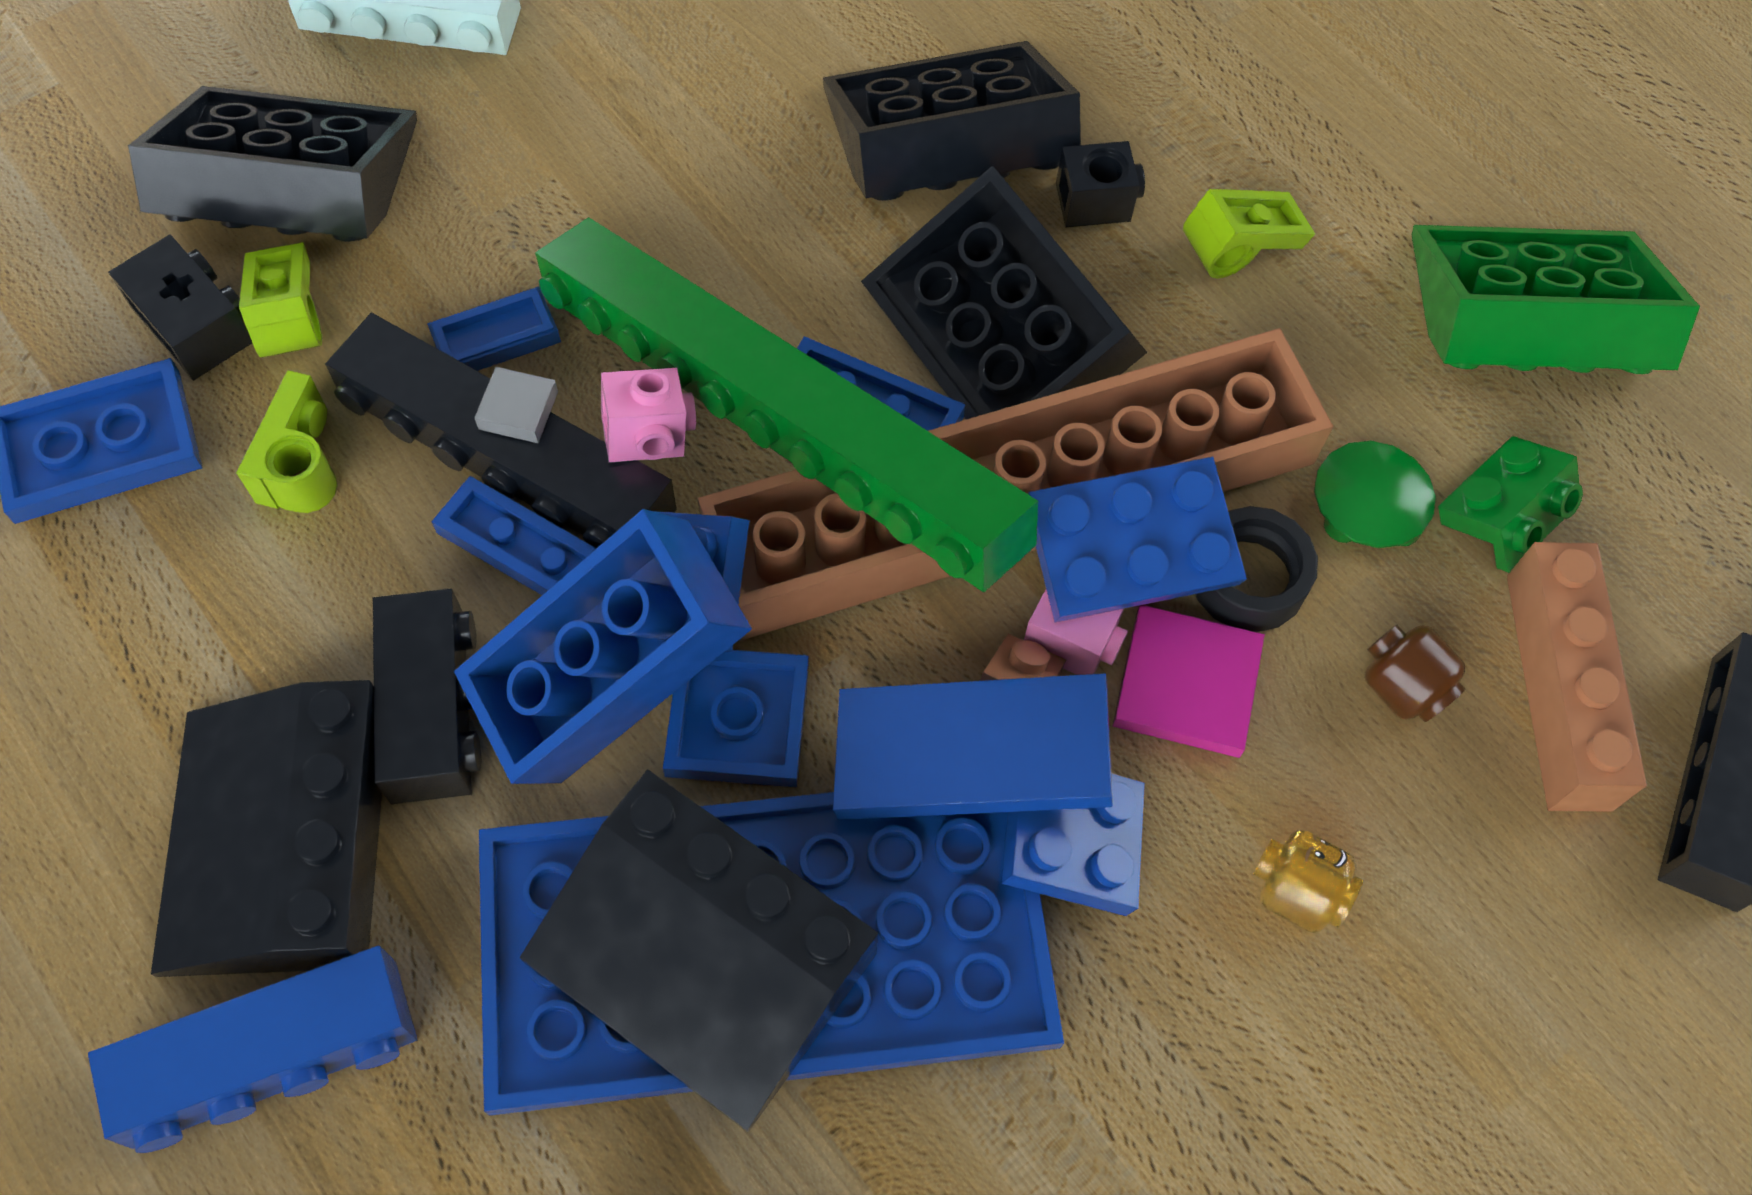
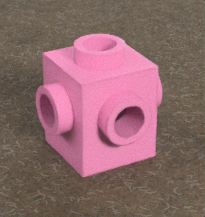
M677 368L601 373V419L609 462L684 457L685 432L696 429V410L693 394L682 393Z

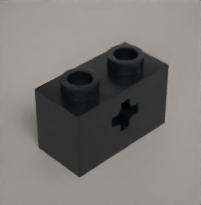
M171 234L108 271L131 309L193 381L252 344L249 332L242 321L243 317L239 309V296L229 285L219 290L213 283V281L218 279L217 275L204 256L197 249L187 253Z

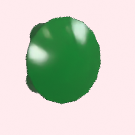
M1375 441L1348 443L1331 452L1317 470L1314 487L1315 497L1319 510L1325 517L1324 529L1337 542L1348 543L1353 541L1375 548L1410 546L1418 540L1434 517L1436 495L1430 476L1414 457L1393 445Z

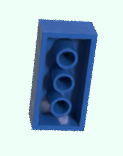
M642 509L459 666L454 673L511 784L562 783L750 632L752 627L689 520Z

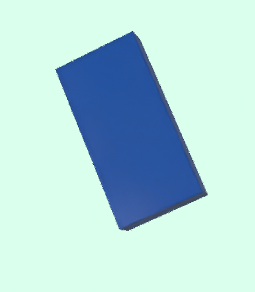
M539 286L427 323L438 350L476 371L561 343L559 331Z

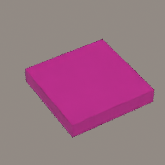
M1139 605L1112 727L1240 758L1245 751L1265 634Z

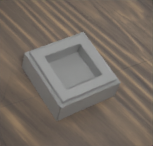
M495 367L475 415L478 429L539 443L558 394L556 381Z

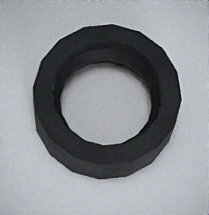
M1247 506L1229 510L1237 543H1255L1273 551L1285 564L1289 573V583L1286 589L1279 595L1266 598L1247 595L1234 587L1195 594L1196 598L1214 619L1225 625L1253 632L1278 628L1297 614L1317 579L1318 556L1311 538L1295 520L1274 509Z

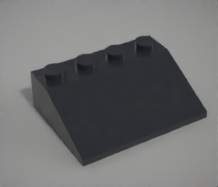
M1028 41L823 77L824 91L852 176L866 199L893 200L901 197L904 191L925 187L931 190L950 189L957 184V181L980 177L992 165L1003 178L1007 177L1010 171L1030 167L1038 170L1055 169L1059 167L1062 147L1081 145L1080 92Z
M201 86L128 145L140 212L165 215L166 219L176 222L204 219L220 221L223 226L228 228H245L255 225L276 228L278 232L286 235L314 232L331 234L336 240L345 242L367 239L387 215L417 123V113L415 110Z
M993 165L861 281L948 397L965 404V419L1120 375L1147 353L1131 331Z
M370 680L300 682L187 712L151 975L155 977L310 971L369 949L382 791L375 783L374 686Z
M647 769L601 825L521 954L520 959L742 1129L749 1132L877 954L879 933Z

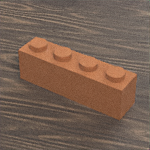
M1534 542L1507 575L1547 810L1613 812L1644 789L1647 783L1598 543Z

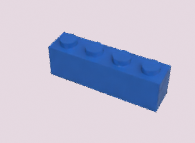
M378 945L88 1052V1058L104 1139L131 1149L135 1148L136 1153H149L178 1143L183 1139L182 1130L210 1120L212 1125H221L245 1118L256 1111L255 1102L283 1092L285 1097H296L316 1091L328 1084L329 1074L356 1065V1069L365 1070L389 1063L399 1057L400 1047L418 1041L397 963Z

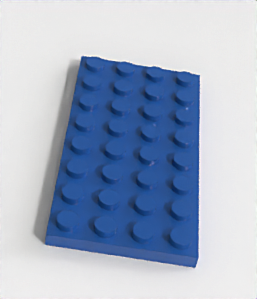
M834 792L700 806L879 933L877 954L786 1081L1060 1049L1063 1046L1064 1038L1040 894L1001 884L1008 812L838 820L833 810ZM608 816L479 829L484 1112L489 1116L694 1092L520 959L521 954Z

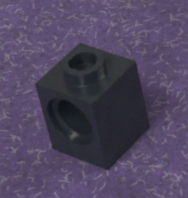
M1129 141L1062 147L1056 188L1065 228L1131 222L1136 199L1144 196L1145 175L1142 164H1134Z

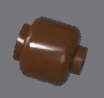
M1395 625L1367 649L1375 660L1367 667L1365 680L1399 718L1411 719L1419 716L1424 722H1427L1449 706L1465 691V688L1459 682L1465 673V664L1434 629L1429 626H1417L1405 633L1398 625Z

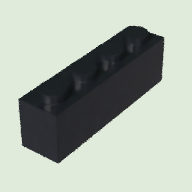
M1744 632L1712 658L1658 880L1734 912H1738L1752 904V635Z

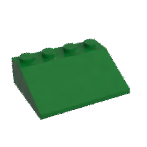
M1442 225L1413 226L1412 242L1428 337L1444 364L1460 369H1475L1480 365H1506L1509 368L1520 371H1532L1538 366L1564 367L1580 373L1592 372L1595 368L1622 369L1633 374H1649L1652 370L1678 371L1700 305L1635 231Z

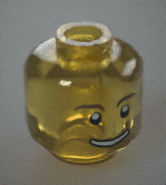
M1305 830L1293 832L1284 844L1271 839L1253 872V875L1264 880L1260 891V900L1263 906L1312 933L1322 931L1328 924L1339 928L1355 903L1364 881L1355 876L1356 861L1350 853Z

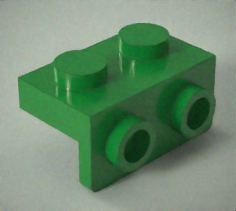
M1512 436L1438 506L1441 525L1493 544L1497 569L1510 573L1534 542H1543L1564 519L1573 516L1579 508L1583 497V488L1579 483L1577 456Z

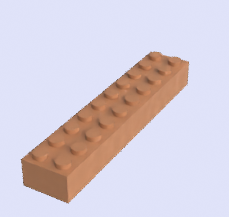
M1278 328L929 430V432L1027 494L1031 491L1208 457H1214L1222 490L1226 492L1315 464L1334 426L1282 330ZM796 469L698 498L701 515L730 516L750 520L739 607L751 625L752 630L743 636L740 641L950 577L938 565L935 559L912 544L901 543L892 536L886 526L862 510L855 511L841 500L836 492L815 478H805Z

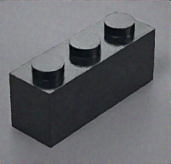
M452 588L372 597L376 785L391 805L472 795L471 772L481 770V747L477 731H469V710L473 708L454 673L467 660L466 650L476 649V628L472 611H462Z

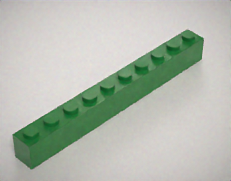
M586 218L535 252L542 277L539 280V286L544 297L553 307L557 309L563 308L580 319L590 332L595 335L602 334L620 346L624 353L635 362L642 361L652 369L677 368L681 389L692 393L715 417L728 419L747 432L748 436L758 446L770 448L790 461L802 476L808 479L815 478L836 492L848 507L855 511L862 510L886 526L888 531L898 541L904 544H912L935 559L948 575L957 579L963 578L984 593L1037 545L1038 500L593 219Z

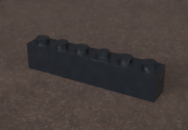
M372 312L325 363L336 386L334 394L346 408L361 416L366 412L381 419L387 429L399 439L407 443H412L416 439L430 447L434 455L451 469L462 471L463 468L470 470L480 476L484 484L510 499L515 496L531 505L533 511L560 528L566 525L583 535L586 543L595 548H598L642 509L675 513L677 510L672 479L638 460L609 462L604 441L552 412L549 414L539 443L479 430L475 421V415L491 378Z

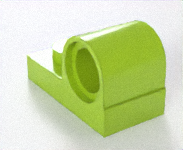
M1209 189L1183 224V232L1210 277L1216 279L1237 273L1247 266L1261 249H1303L1315 235L1314 230L1290 192Z
M304 242L245 253L239 309L253 346L261 358L322 346L320 323L309 290L310 260Z
M287 370L236 472L256 504L293 512L310 513L320 510L329 504L335 496L337 489L336 476L319 444L314 439L324 429L327 419V407L310 375ZM306 469L301 474L293 476L298 471Z

